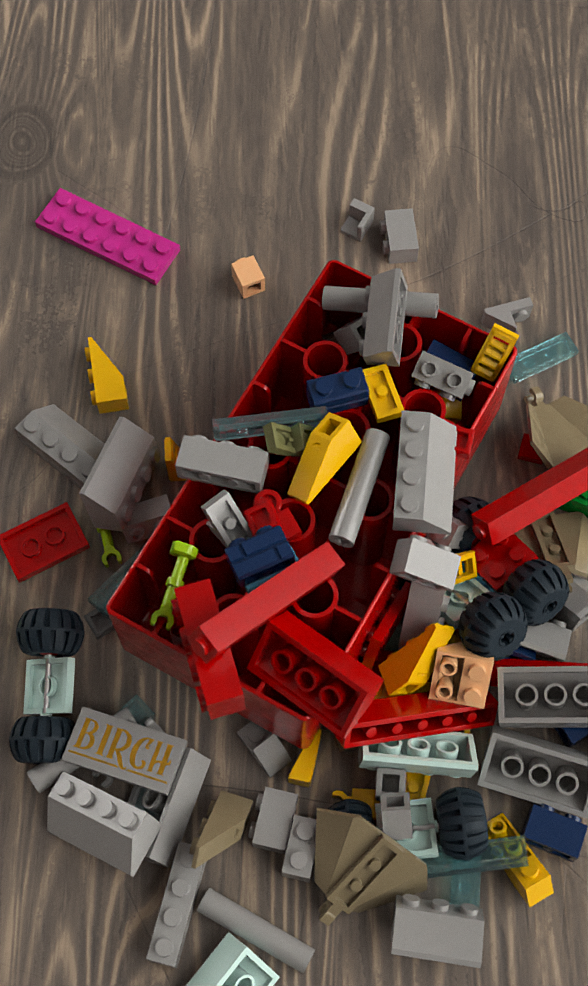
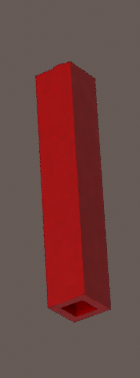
M588 447L471 514L474 525L472 529L475 536L479 540L494 546L587 491Z
M325 542L200 625L187 638L191 643L193 651L206 664L332 578L346 564L329 542Z

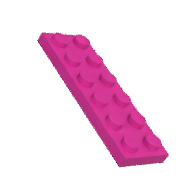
M59 188L35 221L37 228L154 285L158 284L180 251L179 244L62 188Z

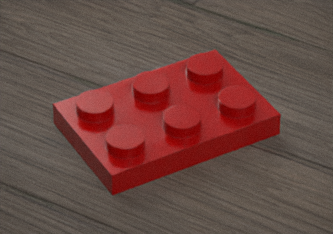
M67 502L0 534V546L19 583L90 548Z
M407 581L401 590L395 589L389 600L390 605L388 608H383L377 620L379 623L376 627L372 626L366 637L367 642L360 656L364 658L362 664L370 670L373 669L405 614L411 583Z

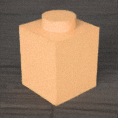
M254 256L240 258L231 264L232 277L243 299L265 291V277Z

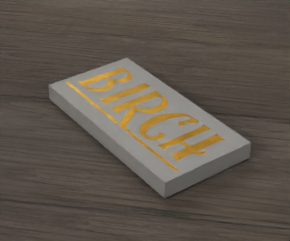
M82 707L61 760L168 796L188 742L173 735Z

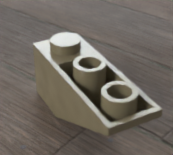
M221 790L217 801L211 800L207 811L209 818H203L198 834L201 836L200 838L194 837L189 854L194 855L191 868L196 869L241 840L249 820L253 800Z

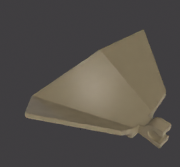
M532 387L529 390L532 395H526L523 398L527 404L529 440L545 466L551 469L588 447V406L565 395L549 404H545L541 389L539 387Z
M551 511L514 533L537 554L539 559L549 561L562 570L569 584V593L572 592L570 583H573L571 573L588 577V518L583 513L577 511L555 515L554 511Z
M317 808L314 882L326 894L327 901L318 908L321 913L319 920L329 926L342 910L348 915L351 912L360 913L393 902L396 899V895H414L427 890V864L360 815Z

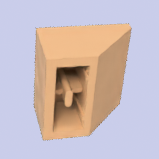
M462 641L438 648L428 698L484 709L494 657L486 658L476 655L467 650Z

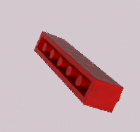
M489 691L484 709L429 699V692L374 699L344 739L335 733L333 734L343 749L493 726L498 701Z

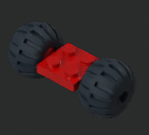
M471 496L455 500L453 502L452 516L467 524L468 529L462 535L463 539L459 543L460 548L454 550L457 553L469 550L475 551L477 575L495 592L505 593L515 598L525 611L528 626H539L556 616L563 608V605H565L569 596V584L562 570L549 561L539 559L537 554L515 534L494 546L479 540L472 529L474 525L471 514L489 503L481 498Z

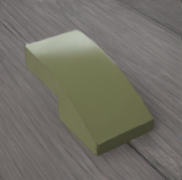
M269 422L263 426L267 450L273 454L302 456L310 434L316 427L302 423L288 427Z

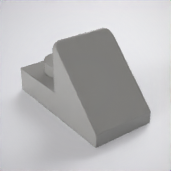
M528 297L484 309L481 319L482 325L492 329L494 323L516 333L517 326L515 322H522L530 317L533 308L531 298Z
M222 490L201 506L209 520L206 525L226 548H229V543L235 539L244 538L247 540L253 537L248 523L226 490Z
M251 721L237 732L238 737L270 778L292 762L277 735L272 734Z

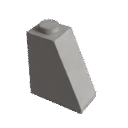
M572 574L573 583H570L572 592L569 593L565 605H563V608L554 618L566 623V628L574 632L588 619V580Z

